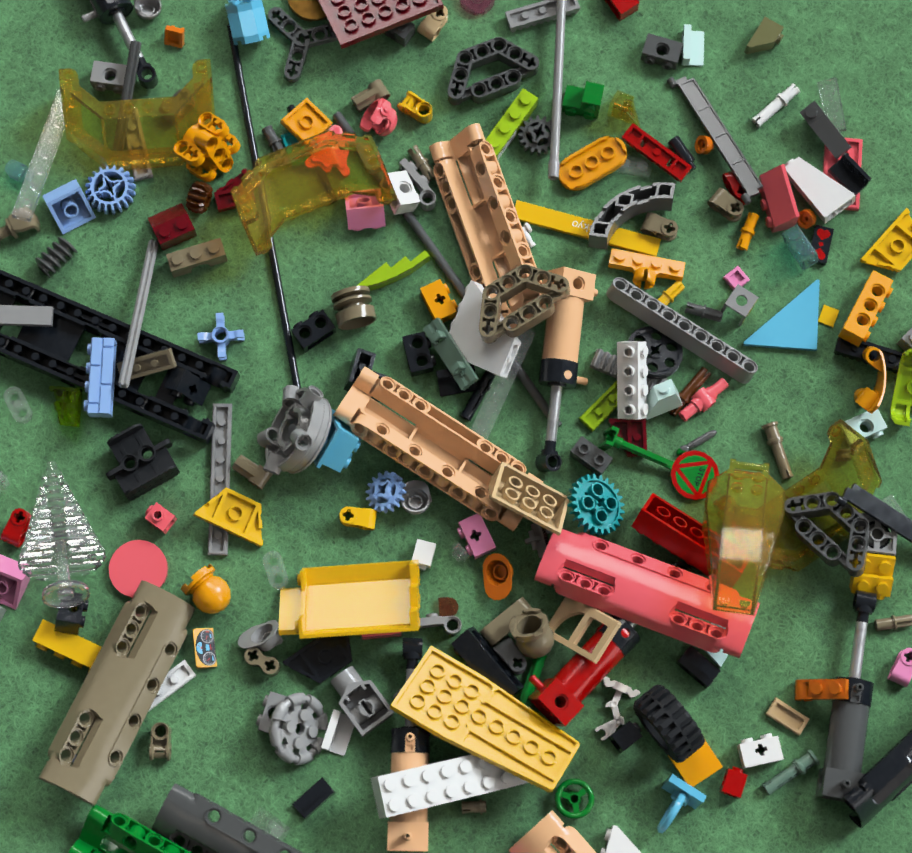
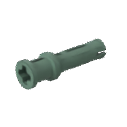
M809 749L807 754L798 760L794 759L792 765L762 784V786L770 796L798 775H805L808 769L814 765L818 766L820 762Z

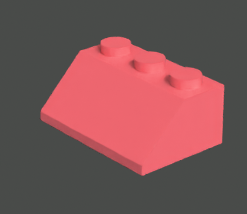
M782 164L761 174L758 178L763 185V188L758 190L762 197V200H760L761 208L763 211H766V225L768 228H771L772 233L794 228L800 217L785 165Z

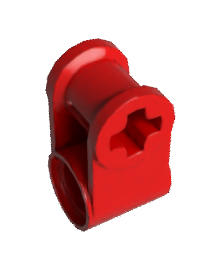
M732 171L722 174L723 182L726 184L725 187L729 193L741 201L744 206L745 203L741 196L745 192Z
M21 508L15 509L2 531L0 540L20 548L32 522L31 514ZM19 516H24L25 519H24V520H19L18 517H19Z

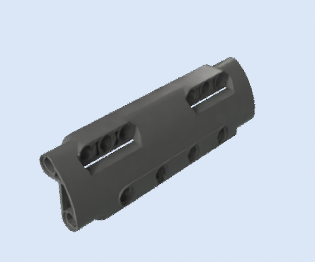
M177 783L173 785L151 829L177 844V837L179 835L185 838V845L180 847L191 853H194L196 845L202 847L203 853H281L284 850L289 853H302L198 793H193ZM213 810L217 811L220 815L217 822L213 821L210 817ZM248 830L255 834V839L252 842L248 841L245 837Z

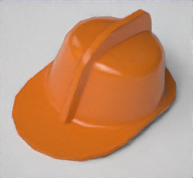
M493 553L483 563L484 588L488 597L493 600H502L509 595L512 589L513 567L505 556Z

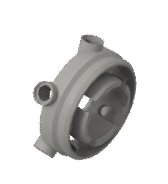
M287 385L283 388L282 406L276 414L271 427L257 435L258 444L265 448L266 462L263 470L278 476L281 471L290 474L300 473L310 466L318 456L327 439L332 422L331 405L323 397L320 389L313 385L300 389L295 385Z

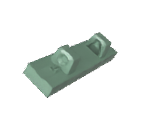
M440 318L434 319L423 328L461 390L465 391L479 380Z

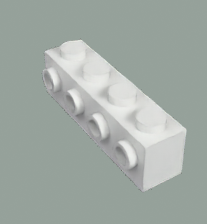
M646 341L617 342L618 419L639 420L647 418L649 408L647 404L648 366L646 365V357L648 355V347L646 346Z

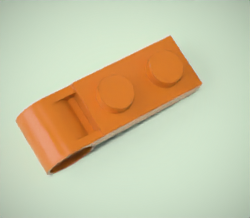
M795 680V700H849V680Z

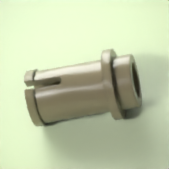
M486 800L462 801V814L480 813V815H483V813L487 812Z

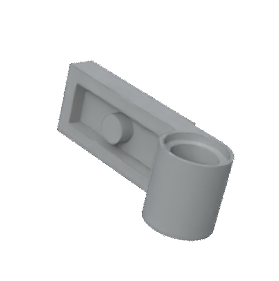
M406 158L402 159L399 162V168L401 171H407L412 179V183L421 192L419 195L421 209L424 211L433 210L436 206V195L429 187L428 179L416 171L417 167L412 161L408 162ZM431 198L433 201L431 203H425L423 202V199Z
M438 613L426 614L425 618H420V628L444 626L445 632L451 636L457 635L461 631L462 623L456 616L442 617L438 616ZM450 621H455L458 624V628L454 631L449 630L447 624Z

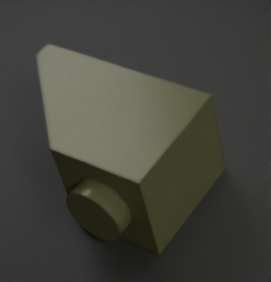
M764 17L747 44L744 53L751 54L772 49L775 44L779 45L784 37L782 34L784 27Z

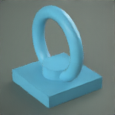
M672 774L665 780L661 788L671 794L670 797L673 801L661 818L657 831L664 833L682 806L689 805L696 809L704 802L707 796Z

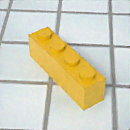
M43 619L32 641L37 643L35 647L45 652L47 649L54 651V656L62 660L67 657L72 660L71 664L82 668L84 665L91 669L102 647L78 635L54 631L55 624Z

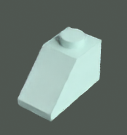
M672 379L654 385L647 394L649 410L646 419H651L683 406Z

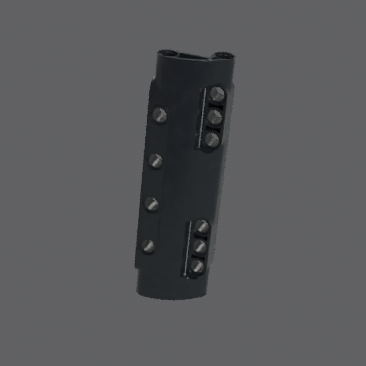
M912 730L858 780L859 787L856 785L843 797L844 802L852 809V812L849 814L850 819L859 828L862 829L890 801L896 799L912 784Z

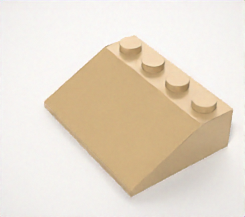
M502 461L491 477L488 487L489 498L559 536L562 531L568 507L567 504L569 503L567 496Z

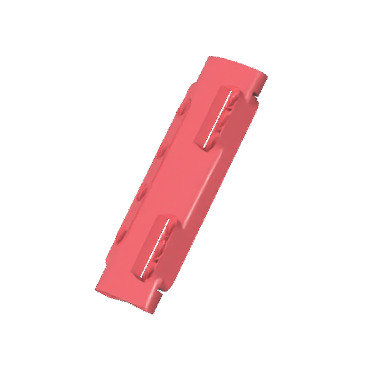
M562 529L559 536L554 533L552 534L534 579L548 586L553 584L555 591L564 597L708 652L717 653L720 649H723V653L739 659L760 605L759 602L740 596L739 592L734 588L584 532L575 534L565 529ZM563 567H567V568H569V569H572V570H575V571H577V572L583 573V574H585V575L591 576V577L596 578V579H598V580H601V581H604V582H606V583L612 584L613 586H610V585H608V584H605V583H602V582H600V581L594 580V579H592V578H589V577H587V576H584V575H581V574H579V573L573 572V571L568 570V569L563 568ZM675 609L680 610V611H683V612L688 613V614H691V615H693V616L699 617V618H701V619H704V620H706V621L712 622V623H714V624L720 625V626H722V627H725L726 629L721 628V627H718V626L713 625V624H710V623H708V622L702 621V620H700V619H697V618H695V617L689 616V615H687V614L681 613V612H679V611H676Z

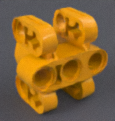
M205 112L199 116L198 123L192 125L186 131L183 139L178 141L173 149L176 155L186 162V168L191 174L204 182H210L215 179L217 169L223 173L231 170L233 167L231 154L237 153L241 145L238 139L229 133V127L224 120L210 112ZM211 119L210 123L204 125L205 120ZM187 146L184 152H179L182 147Z

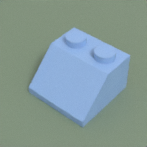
M76 179L42 195L62 234L96 218Z

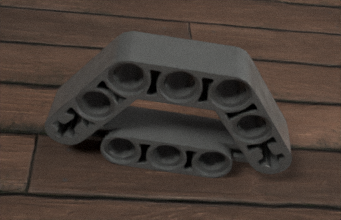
M495 37L464 49L456 57L448 86V102L452 105H460L462 102L471 99L476 104H482L516 91L521 85V79L537 74L539 60L535 55L502 37ZM500 46V47H502L503 49H502V50H496L495 47ZM485 53L486 56L480 57L477 54ZM517 55L519 58L512 59L510 56ZM467 59L469 62L462 63L461 60ZM497 60L513 68L467 87L473 69ZM457 76H463L464 79H463V80H458V79H456V77H457ZM510 78H515V79H517V81H516V82H510L509 79H510ZM497 84L500 88L494 89L492 85ZM456 88H458L457 96H453L455 94ZM476 91H481V92H483V94H482V95H476L475 92H476Z
M836 492L788 498L784 503L785 515L795 523L797 537L827 565L834 567L840 564L847 570L849 575L853 577L861 576L865 570L870 535L868 520L848 502L844 506L838 503L834 506L828 505L829 501H834L836 496L839 495ZM812 503L817 504V507L814 509L808 508ZM845 513L851 514V517L847 519L841 516ZM830 515L849 532L847 555L808 518ZM858 526H864L866 528L864 531L856 530ZM808 527L809 530L807 532H801L800 528ZM820 539L823 543L815 545L814 541ZM856 544H860L863 546V548L860 550H856L853 548V546ZM831 552L838 554L835 558L828 557V554ZM855 558H857L858 565L856 566V568H853Z

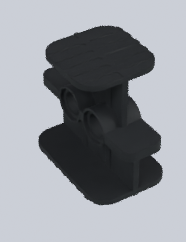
M134 424L107 441L119 466L108 471L106 476L110 481L115 478L117 479L128 500H135L180 473L167 450L172 447L170 440L166 439L154 446L142 424ZM146 451H152V456L149 459L143 458V454ZM135 461L133 468H126L127 462Z

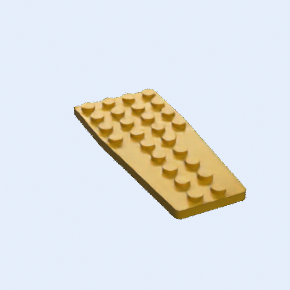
M430 646L390 705L391 710L438 738L547 792L554 790L580 746L576 739L486 677L433 646Z

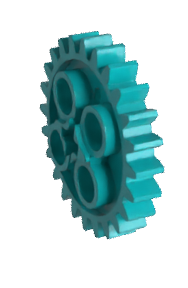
M587 474L572 484L573 488L569 489L571 495L567 496L571 503L567 504V506L572 507L569 514L575 515L573 521H579L578 528L584 526L583 532L590 530V535L596 533L597 536L602 534L605 536L620 526L619 522L623 520L620 515L625 513L621 507L625 504L619 501L623 497L617 495L619 489H613L614 483L609 485L608 478L603 480L602 475L596 477L595 474L590 476Z

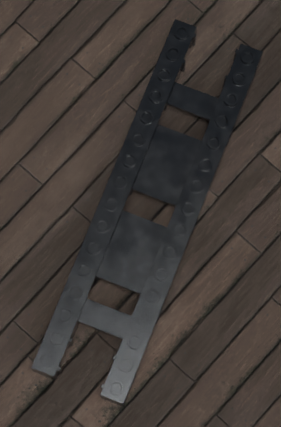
M0 270V305H14L15 301L26 306H52L54 308L52 327L22 326L17 338L0 333V356L84 392L85 381H89V374L86 373V368L69 363L84 331L100 338H115L117 342L116 363L123 361L130 330L129 324ZM140 331L135 357L171 348L176 361V367L188 370L208 384L222 389L224 393H233L240 379L237 370L148 332ZM116 365L114 405L204 444H209L215 430V424L209 418H203L202 421L197 420L190 415L186 408L183 410L174 406L176 397L170 395L171 391L164 388L173 368L168 369L156 396L148 397L138 392L145 376L131 379L128 388L119 387L120 374Z

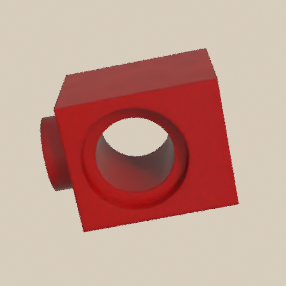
M732 766V769H726L719 792L737 799L741 798L748 775L744 774V770Z

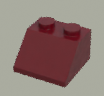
M182 203L148 218L163 251L197 236Z

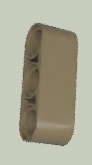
M521 597L480 631V634L491 647H494L511 633L509 623L512 617L516 618L523 613L522 610L532 607L524 597Z

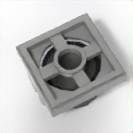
M860 513L869 522L870 535L867 552L896 556L897 533L892 530L890 532L888 527L866 513ZM864 526L857 527V531H864L866 529ZM856 544V550L863 548L862 545Z

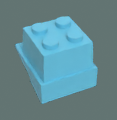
M332 409L330 430L314 463L317 468H320L323 464L337 472H341L342 468L346 469L351 462L352 451L356 453L361 444V438L352 433L349 425L333 416L335 410Z

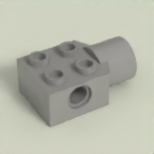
M353 666L346 668L330 681L341 696L340 707L362 737H365L395 714L371 680L363 681Z

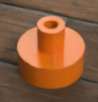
M700 135L695 141V151L698 154L707 155L714 149V143L709 136Z
M804 209L799 212L800 217L797 223L801 228L808 229L816 223V215L812 210Z

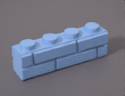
M92 337L91 343L87 345V354L90 355V362L86 363V373L89 374V381H85V392L88 393V399L84 400V411H87L89 417H113L117 350L115 338Z

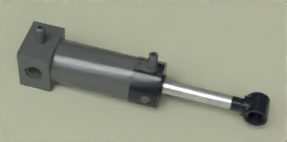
M856 590L854 594L853 609L857 613L849 677L834 678L849 680V700H831L832 708L824 767L819 769L815 797L844 802L843 797L856 785L859 787L857 782L865 775L861 771L874 683L861 679L868 618L876 607L877 594Z

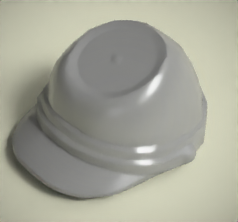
M420 480L406 482V486L403 489L407 493L402 494L405 500L399 502H401L402 507L407 513L420 515L428 509L432 502L429 487Z

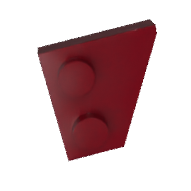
M246 168L234 179H230L224 187H220L214 192L219 212L255 204Z
M612 418L608 420L610 427L620 428L618 437L647 450L646 418L639 420ZM624 450L627 457H640Z

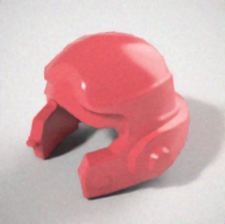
M384 98L377 99L364 112L360 128L364 132H369L370 129H373L375 134L387 136L392 133L397 125L396 111L391 108L388 100Z

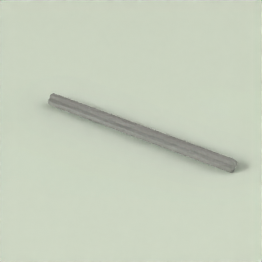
M151 239L148 241L118 382L121 388H128L159 246L157 240Z

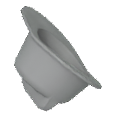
M276 620L253 626L243 632L238 639L240 648L256 647L261 651H269L283 642L282 637L279 636L278 622Z

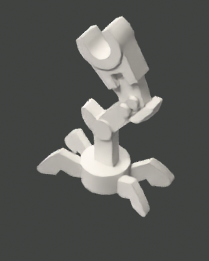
M609 677L603 679L605 687H612L616 692L612 701L606 703L605 707H611L614 719L596 727V732L600 729L605 731V736L600 738L601 741L606 740L616 732L620 724H625L624 718L620 716L617 706L622 693L628 694L630 698L640 694L639 690H632L631 687L615 680L610 681Z

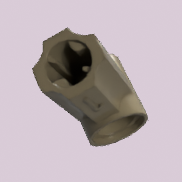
M381 79L370 83L367 89L351 97V101L360 113L367 109L375 100L381 98L388 100L391 95Z
M240 455L232 466L234 471L247 478L252 485H257V488L263 490L273 475L263 470V466L256 465L243 455Z

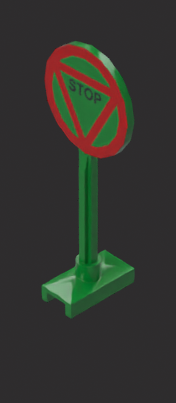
M611 426L604 431L603 435H606L604 442L598 446L599 449L606 451L611 447L621 448L670 469L672 486L678 494L686 499H704L712 494L718 485L719 471L717 464L712 457L704 452L696 450L684 452L673 462L624 441L623 438L617 436L620 428Z

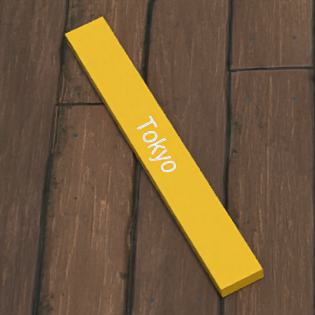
M519 200L516 201L515 209L520 222H527L535 226L589 240V232L593 220ZM618 228L608 245L656 257L661 239Z

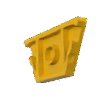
M908 208L900 214L860 259L861 263L895 272H900L912 259V219Z
M227 487L193 514V516L259 547L263 545L261 504Z

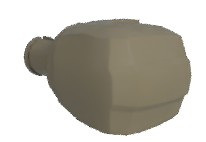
M27 207L13 212L5 219V226L0 228V240L10 235L17 239L19 238L18 232H24L32 228L39 232V218Z

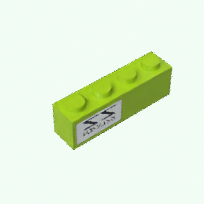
M524 88L486 138V141L492 145L497 160H499L518 134L519 128L523 127V121H527L538 106V97Z

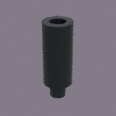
M679 136L672 138L668 142L672 151L692 166L690 171L696 169L693 163L695 159Z

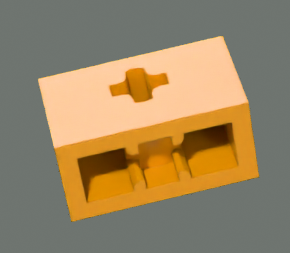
M441 279L421 287L420 295L433 320L440 318L444 323L456 317L458 306L454 299H450L448 295L450 290L446 283H442ZM437 299L443 301V304L441 305L439 302H437Z

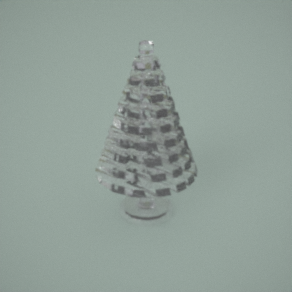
M49 461L45 465L46 472L42 475V483L39 486V493L36 496V503L32 510L33 513L18 560V568L23 570L22 573L28 577L36 576V580L57 581L43 589L42 601L49 607L69 608L84 603L90 596L87 584L70 579L90 574L89 571L97 570L102 565L101 562L105 561L106 554L80 505L74 498L73 492L69 489L68 483L64 480L62 472L57 470V463Z

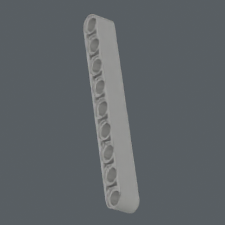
M616 277L612 281L606 293L612 302L730 377L746 384L750 382L757 372L758 366L752 359L621 277Z

